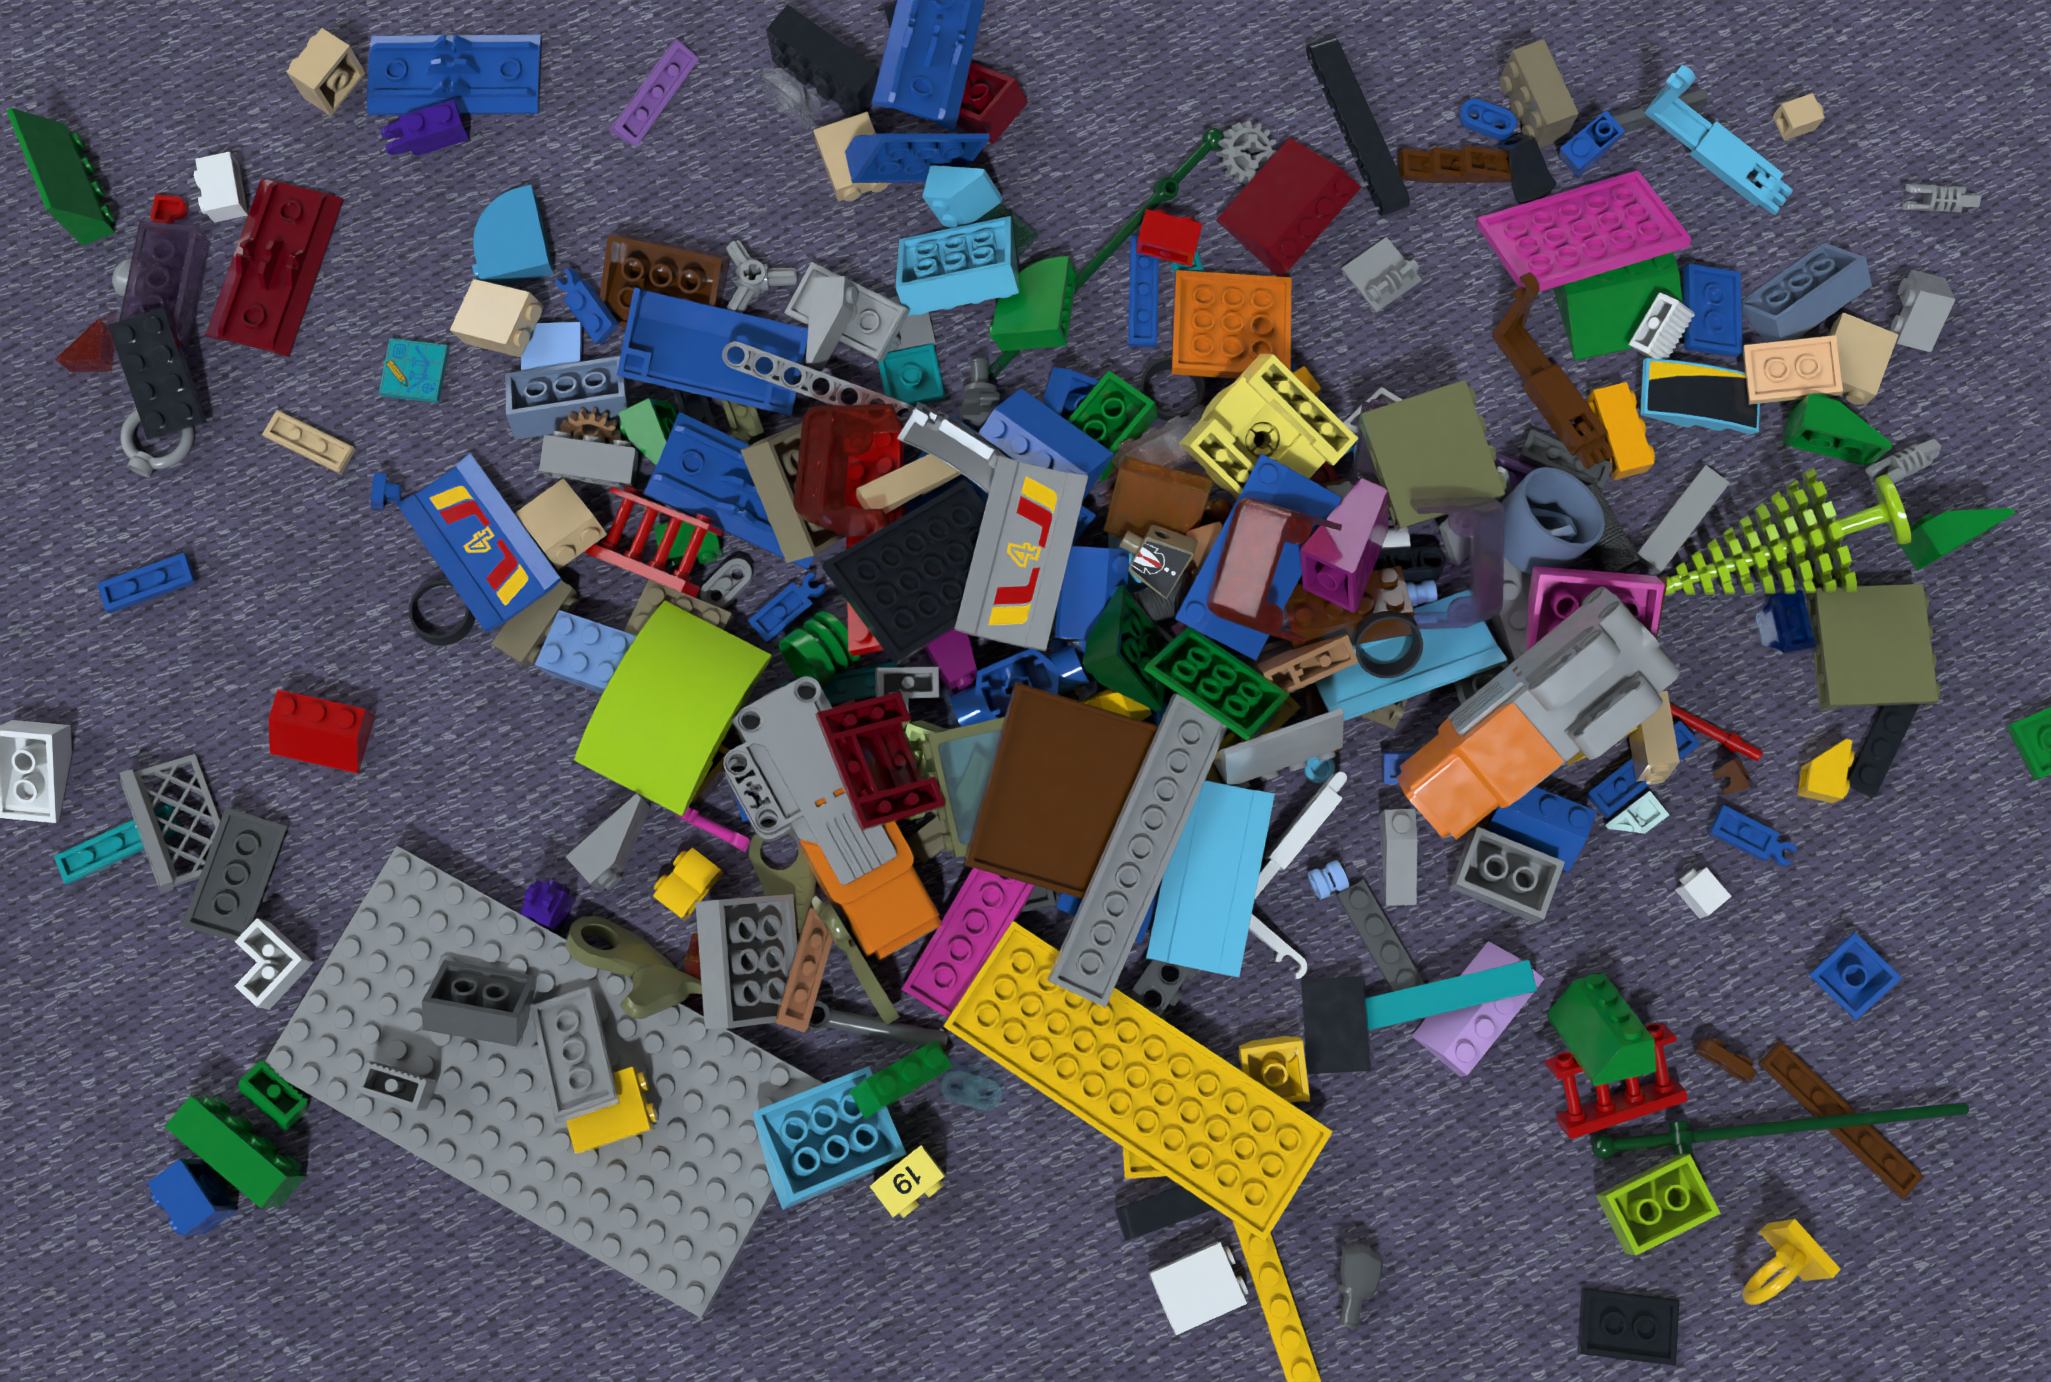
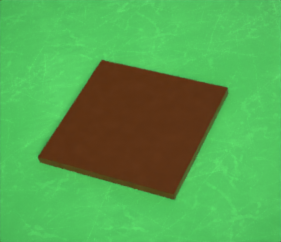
M1015 683L963 865L1083 899L1159 726L1024 684Z

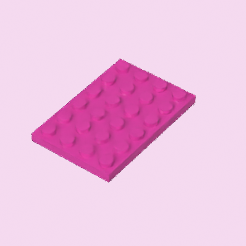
M1639 170L1477 218L1478 229L1519 288L1525 287L1520 280V276L1530 272L1538 280L1539 292L1690 247L1691 242L1690 235Z

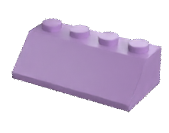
M1488 941L1460 976L1521 962L1522 960ZM1533 970L1538 988L1544 978ZM1533 993L1426 1017L1412 1037L1458 1076H1467Z

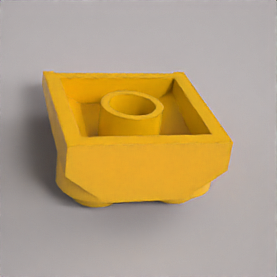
M1273 1037L1249 1041L1239 1046V1061L1243 1073L1289 1103L1310 1101L1304 1047L1301 1037Z

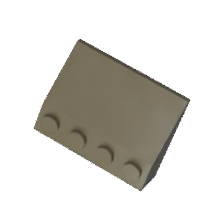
M819 415L741 450L745 464L751 474L757 493L760 496L768 520L787 563L815 556L846 537L845 478Z

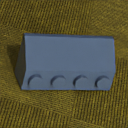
M1823 243L1741 301L1742 315L1767 343L1796 340L1872 286L1866 257Z
M620 356L505 373L506 416L514 439L553 434V431L561 429L560 425L563 419L568 420L570 412L573 411L579 416L580 409L583 407L587 414H591L593 408H597V415L599 416L607 412V420L609 422L617 420V424H620L621 419L618 412L631 407L627 378L617 376Z

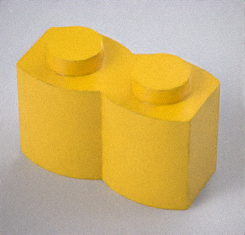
M691 848L688 852L683 850L673 863L675 866L673 872L669 876L664 874L653 888L656 891L653 897L683 921H686L695 910V902H701L723 874L720 868L694 848Z

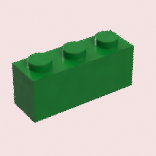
M934 1040L865 1079L849 1092L862 1115L867 1119L935 1080L953 1066L938 1041Z

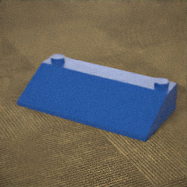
M634 287L617 376L792 415L796 391L730 368L723 361L722 353L727 344L741 342L803 365L807 349L808 328L657 294ZM735 346L728 351L727 356L731 363L740 364L744 360L745 353L742 348ZM761 357L756 362V369L761 374H769L773 369V362L768 357ZM795 367L788 368L784 372L785 381L791 385L799 383L801 376L799 369Z
M1261 454L1175 619L1257 660L1302 575L1301 547L1339 505L1342 497Z

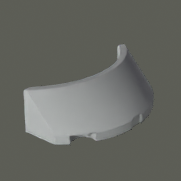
M919 402L897 437L900 441L917 447L950 465L980 486L988 494L998 456L1006 457L1001 452L1002 450L963 423L941 411L936 412Z

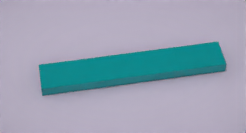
M1530 960L1366 998L1368 1029L1371 1031L1537 992L1538 989Z

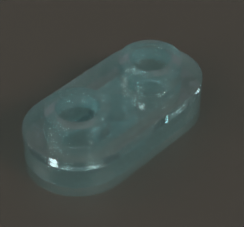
M951 1071L942 1079L941 1092L950 1102L982 1111H991L997 1108L1002 1101L1001 1087L991 1079L962 1071ZM960 1081L963 1085L962 1091L959 1093L952 1092V1082ZM984 1089L992 1091L993 1098L990 1101H983L981 1099V1092Z

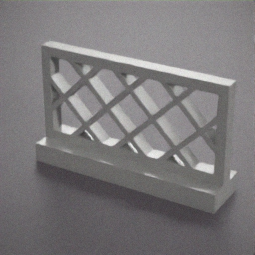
M189 755L133 772L132 769L121 772L120 783L160 894L173 890L175 886L199 879L202 869L198 870L200 865L204 866L205 864L203 859L212 845L220 820L196 755ZM189 764L192 765L194 776L189 784L173 777L177 768ZM171 770L169 774L163 773V772H166V771ZM156 775L165 779L159 792L156 793L145 788L142 778ZM196 780H197V782H198L200 788H197V787L193 786V785L195 784ZM169 782L186 789L179 802L163 796ZM190 791L203 796L205 802L200 811L183 805ZM148 796L155 798L152 804L150 803ZM159 800L176 807L168 821L154 814L153 810ZM206 808L208 809L210 816L204 814ZM179 810L196 816L189 830L173 824ZM200 819L214 825L215 830L210 839L193 832ZM158 823L165 826L162 832ZM169 828L186 835L178 849L165 844L164 837ZM190 837L206 844L199 858L183 852ZM169 852L175 854L172 860L170 858ZM179 856L196 863L191 873L177 877L174 865Z

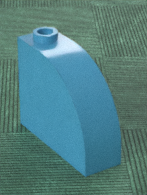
M532 185L505 192L493 200L481 214L473 237V248L477 264H473L472 268L476 280L506 286L554 274L538 198Z

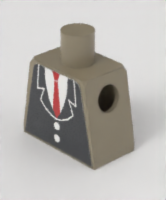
M1151 525L1144 538L1127 530L1119 546L1134 554L1128 567L1129 572L1167 599L1194 555L1198 541L1168 529Z

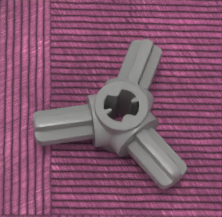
M739 240L730 242L726 247L728 255L737 267L735 273L738 276V280L735 283L738 289L729 302L727 310L744 313L752 298H757L764 291H769L770 286L796 285L797 271L795 268L769 269L768 264H762L758 259L751 258ZM752 275H756L755 280H752Z

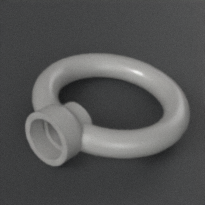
M137 409L128 416L122 426L120 435L121 445L124 453L130 459L127 468L148 478L154 469L168 468L180 462L189 453L194 441L193 427L182 430L181 441L173 452L163 457H152L145 452L138 451L133 442L135 428L141 422Z

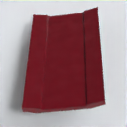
M261 179L205 336L269 351L290 358L344 200L327 193L273 180Z

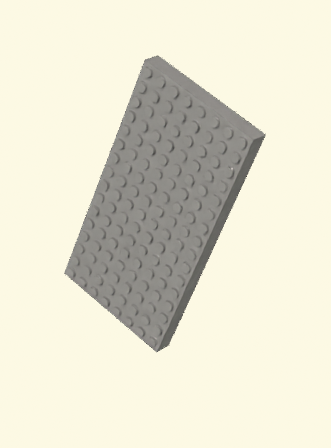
M396 846L265 1060V1065H269V1069H274V1073H279V1077H283L285 1081L699 1318L706 1316L775 1192L752 1113L825 1083L728 1029H705L704 1016L681 1003L647 1018H632L625 1013L620 1005L626 994L632 991L633 983H631L632 979L630 977L583 965L574 959L565 946L566 939L412 853ZM447 960L537 976L531 1005L591 985L595 991L613 1073L630 1067H637L639 1073H645L649 1085V1090L645 1091L648 1104H654L658 1121L653 1122L655 1130L582 1154H575L566 1121L557 1124L553 1118L531 1009L527 1026L517 1047L423 1030L422 1000L443 961ZM368 1061L379 1062L393 1068L428 1077L429 1079H435L436 1086L428 1109L426 1111L413 1110L356 1092L365 1063Z

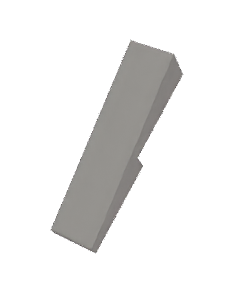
M1705 465L1636 552L1640 562L1657 575L1662 572L1730 482Z

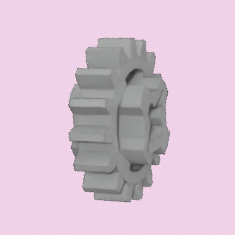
M1246 121L1242 124L1239 122L1232 125V129L1224 131L1225 138L1218 142L1223 147V150L1216 152V156L1223 157V161L1218 166H1226L1227 168L1224 176L1234 175L1233 183L1237 184L1243 181L1244 186L1250 183L1277 152L1272 150L1271 147L1276 143V140H1269L1267 138L1270 130L1261 132V124L1257 123L1252 126L1251 121Z

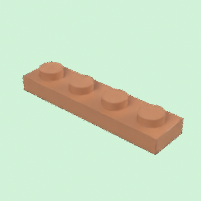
M810 908L806 914L775 1020L777 1024L804 1033L809 1026L833 941L813 908Z

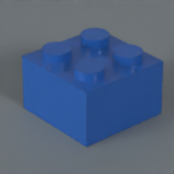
M179 1159L147 1183L152 1190L150 1193L152 1200L158 1207L165 1209L170 1217L168 1219L169 1225L177 1234H182V1236L206 1234L237 1211L203 1159Z

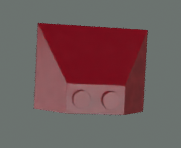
M900 692L815 714L861 831L946 806L935 777L922 779L902 729L911 721V718Z

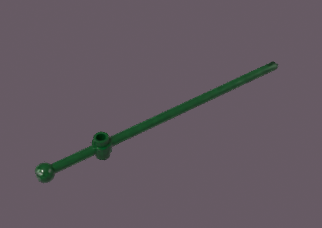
M1207 129L1202 136L1200 146L1170 177L1161 178L1156 181L1153 187V195L1077 274L1075 293L1143 222L1146 209L1153 211L1162 201L1174 199L1178 194V184L1210 150L1215 151L1221 148L1218 142L1224 139V135L1219 129ZM1021 350L1004 351L988 368V374H990L997 365L999 366V369L989 379L996 378Z
M1966 1103L1940 1104L1689 1130L1688 1121L1669 1123V1133L1612 1138L1607 1134L1600 1133L1592 1138L1591 1146L1593 1154L1602 1159L1609 1158L1613 1155L1614 1151L1670 1145L1673 1146L1674 1155L1693 1153L1692 1143L1964 1115L1969 1112V1106Z

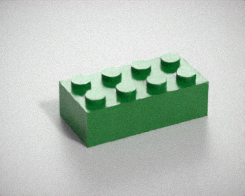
M207 1095L203 1097L190 1096L164 1127L258 1207H281L305 1179L306 1175L300 1171L302 1165L289 1155L284 1158L276 1151L279 1146L272 1139L264 1135L260 1138L252 1131L255 1126L245 1117L239 1116L237 1118L229 1112L231 1105L221 1097L216 1096L213 1098Z

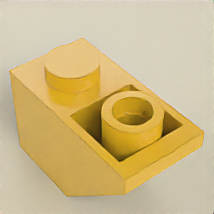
M1845 739L1835 744L1801 767L1798 796L1829 803H1835L1844 799L1850 787V781L1847 779L1848 768L1851 767L1854 760V751L1851 750L1852 740Z

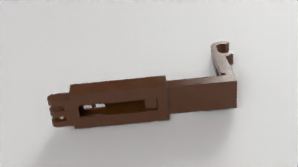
M1529 272L1520 276V280L1525 287L1513 290L1516 300L1500 321L1491 337L1524 380V391L1572 456L1576 455L1582 465L1589 469L1594 466V463L1599 464L1604 459H1609L1613 456L1612 449L1604 440L1608 431L1558 364L1552 366L1524 328L1532 303L1540 289L1538 280ZM1570 420L1576 423V428L1573 427V425L1570 423ZM1581 430L1584 435L1580 436L1577 431Z

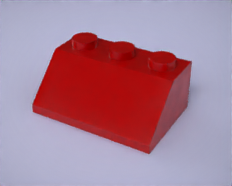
M277 689L268 718L270 754L359 774L376 716L364 708Z

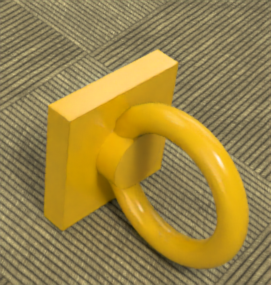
M1796 1219L1767 1223L1759 1233L1776 1250V1256L1764 1264L1750 1278L1743 1289L1742 1297L1747 1304H1761L1781 1292L1797 1276L1803 1281L1834 1278L1841 1269ZM1783 1267H1786L1776 1278L1762 1287L1771 1276Z

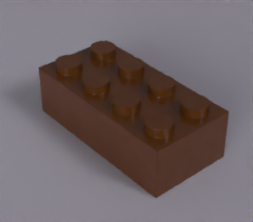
M1401 566L1372 571L1358 610L1355 613L1303 589V583L1296 584L1283 609L1292 650L1343 634H1347L1351 644L1355 645L1356 632L1361 623L1369 616L1381 611L1401 613L1414 624V611ZM1395 619L1384 620L1371 626L1362 636L1360 644L1413 635L1410 625L1404 621Z

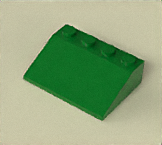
M15 108L7 109V114L46 210L82 246L115 233L111 223L115 221V217L109 206L104 205L101 199L105 197V193L97 180L94 181L92 174L96 171L91 160L83 155L82 150L86 147L79 133H73L64 123Z
M1673 252L1553 288L1574 361L1634 349L1628 344L1659 292L1683 304L1680 275Z
M1190 626L1144 668L1146 672L1247 741L1263 734L1276 720L1290 695Z

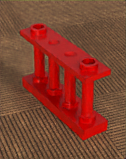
M612 486L610 492L623 498L609 534L606 541H602L600 546L594 544L585 550L584 553L696 598L700 587L690 583V571L707 531L720 537L723 531L714 527V520L706 516L697 514L695 519L640 497L642 492L625 486L624 490H620ZM636 503L647 509L630 550H626L623 556L617 553L619 547L616 546L633 505ZM659 512L671 517L654 560H650L649 564L646 565L641 563L643 559L641 553ZM685 522L695 526V530L678 571L674 570L673 575L665 573L667 569L665 563L681 524Z
M1663 1022L1651 1023L1645 1026L1654 1038L1656 1059L1655 1082L1640 1087L1638 1076L1625 1079L1627 1090L1610 1096L1608 1083L1595 1086L1598 1098L1595 1102L1582 1106L1580 1104L1574 1074L1584 1071L1571 1052H1561L1553 1058L1544 1060L1545 1066L1556 1079H1562L1568 1109L1556 1114L1559 1127L1570 1140L1688 1101L1685 1088L1673 1076L1669 1077L1663 1046L1676 1042L1677 1038Z

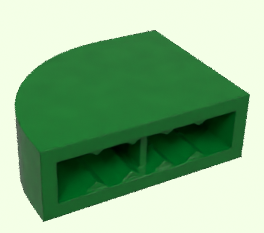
M1069 256L1049 258L1028 266L1019 273V293L1007 298L999 297L994 321L990 324L989 330L991 339L995 340L1000 351L1067 346L1077 272Z

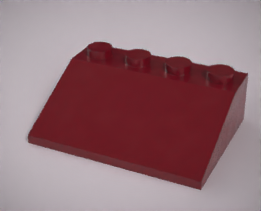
M1289 138L1216 221L1277 277H1282L1361 189V186L1339 166Z

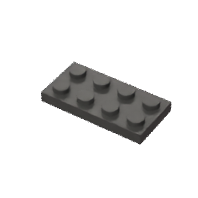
M225 807L182 926L235 942L254 920L287 826Z

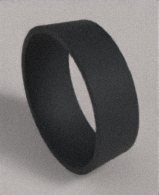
M1172 356L1160 358L1146 368L1141 378L1142 394L1145 395L1146 386L1155 374L1164 370H1172ZM1189 376L1195 383L1198 394L1197 402L1193 407L1180 413H1167L1156 408L1157 418L1164 421H1180L1189 417L1197 409L1204 396L1205 381L1203 376Z
M444 580L432 581L421 586L414 593L409 604V618L415 632L424 641L439 646L451 645L462 640L471 631L476 619L466 605V612L462 623L448 634L440 636L429 635L416 626L414 610L418 600L425 592L434 587L453 586L451 582Z
M1395 611L1377 612L1366 618L1356 632V657L1360 666L1370 675L1378 678H1395L1407 673L1417 664L1423 651V638L1419 629L1405 615ZM1389 619L1408 623L1412 629L1413 641L1410 649L1402 658L1392 663L1378 664L1363 656L1359 649L1360 640L1371 626Z

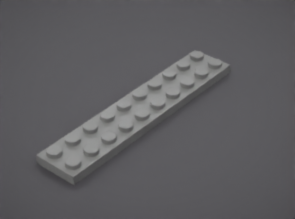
M1178 694L1172 695L1047 979L1048 982L1103 1007H1106L1228 728Z

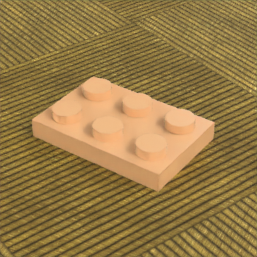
M1836 335L1743 346L1749 405L1804 399L1809 393H1822L1827 396H1838L1843 393Z

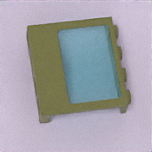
M1005 717L937 733L924 734L926 741L921 742L925 760H930L933 772L928 773L929 778L935 777L946 804L945 807L936 809L938 819L945 822L947 833L942 834L946 852L951 851L952 856L956 858L966 856Z

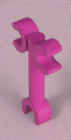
M688 807L683 817L674 813L677 815V818L715 835L746 852L751 843L749 838L699 814L695 809Z

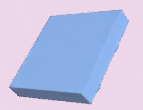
M581 322L536 323L529 343L521 356V371L582 362Z

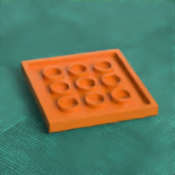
M1176 270L1171 374L1238 379L1260 354H1274L1291 371L1292 278Z

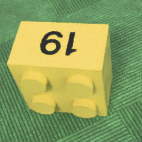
M921 1145L871 1184L870 1188L892 1217L900 1214L904 1218L919 1206L916 1200L924 1193L929 1198L945 1186L941 1180L946 1175L925 1147Z

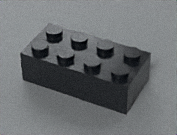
M787 4L766 29L773 62L781 69L787 67L794 72V76L802 84H811L823 99L827 101L832 99L838 103L839 108L846 115L851 117L852 115L856 116L868 112L873 106L871 103L879 75V68Z

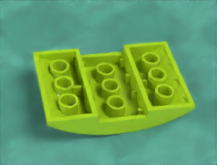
M664 601L639 632L610 679L583 734L574 761L683 817L713 764L712 759L732 725V719L737 716L740 708L743 709L772 655Z

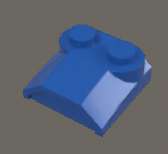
M1855 932L1843 938L1836 948L1809 974L1855 1021L1902 979Z

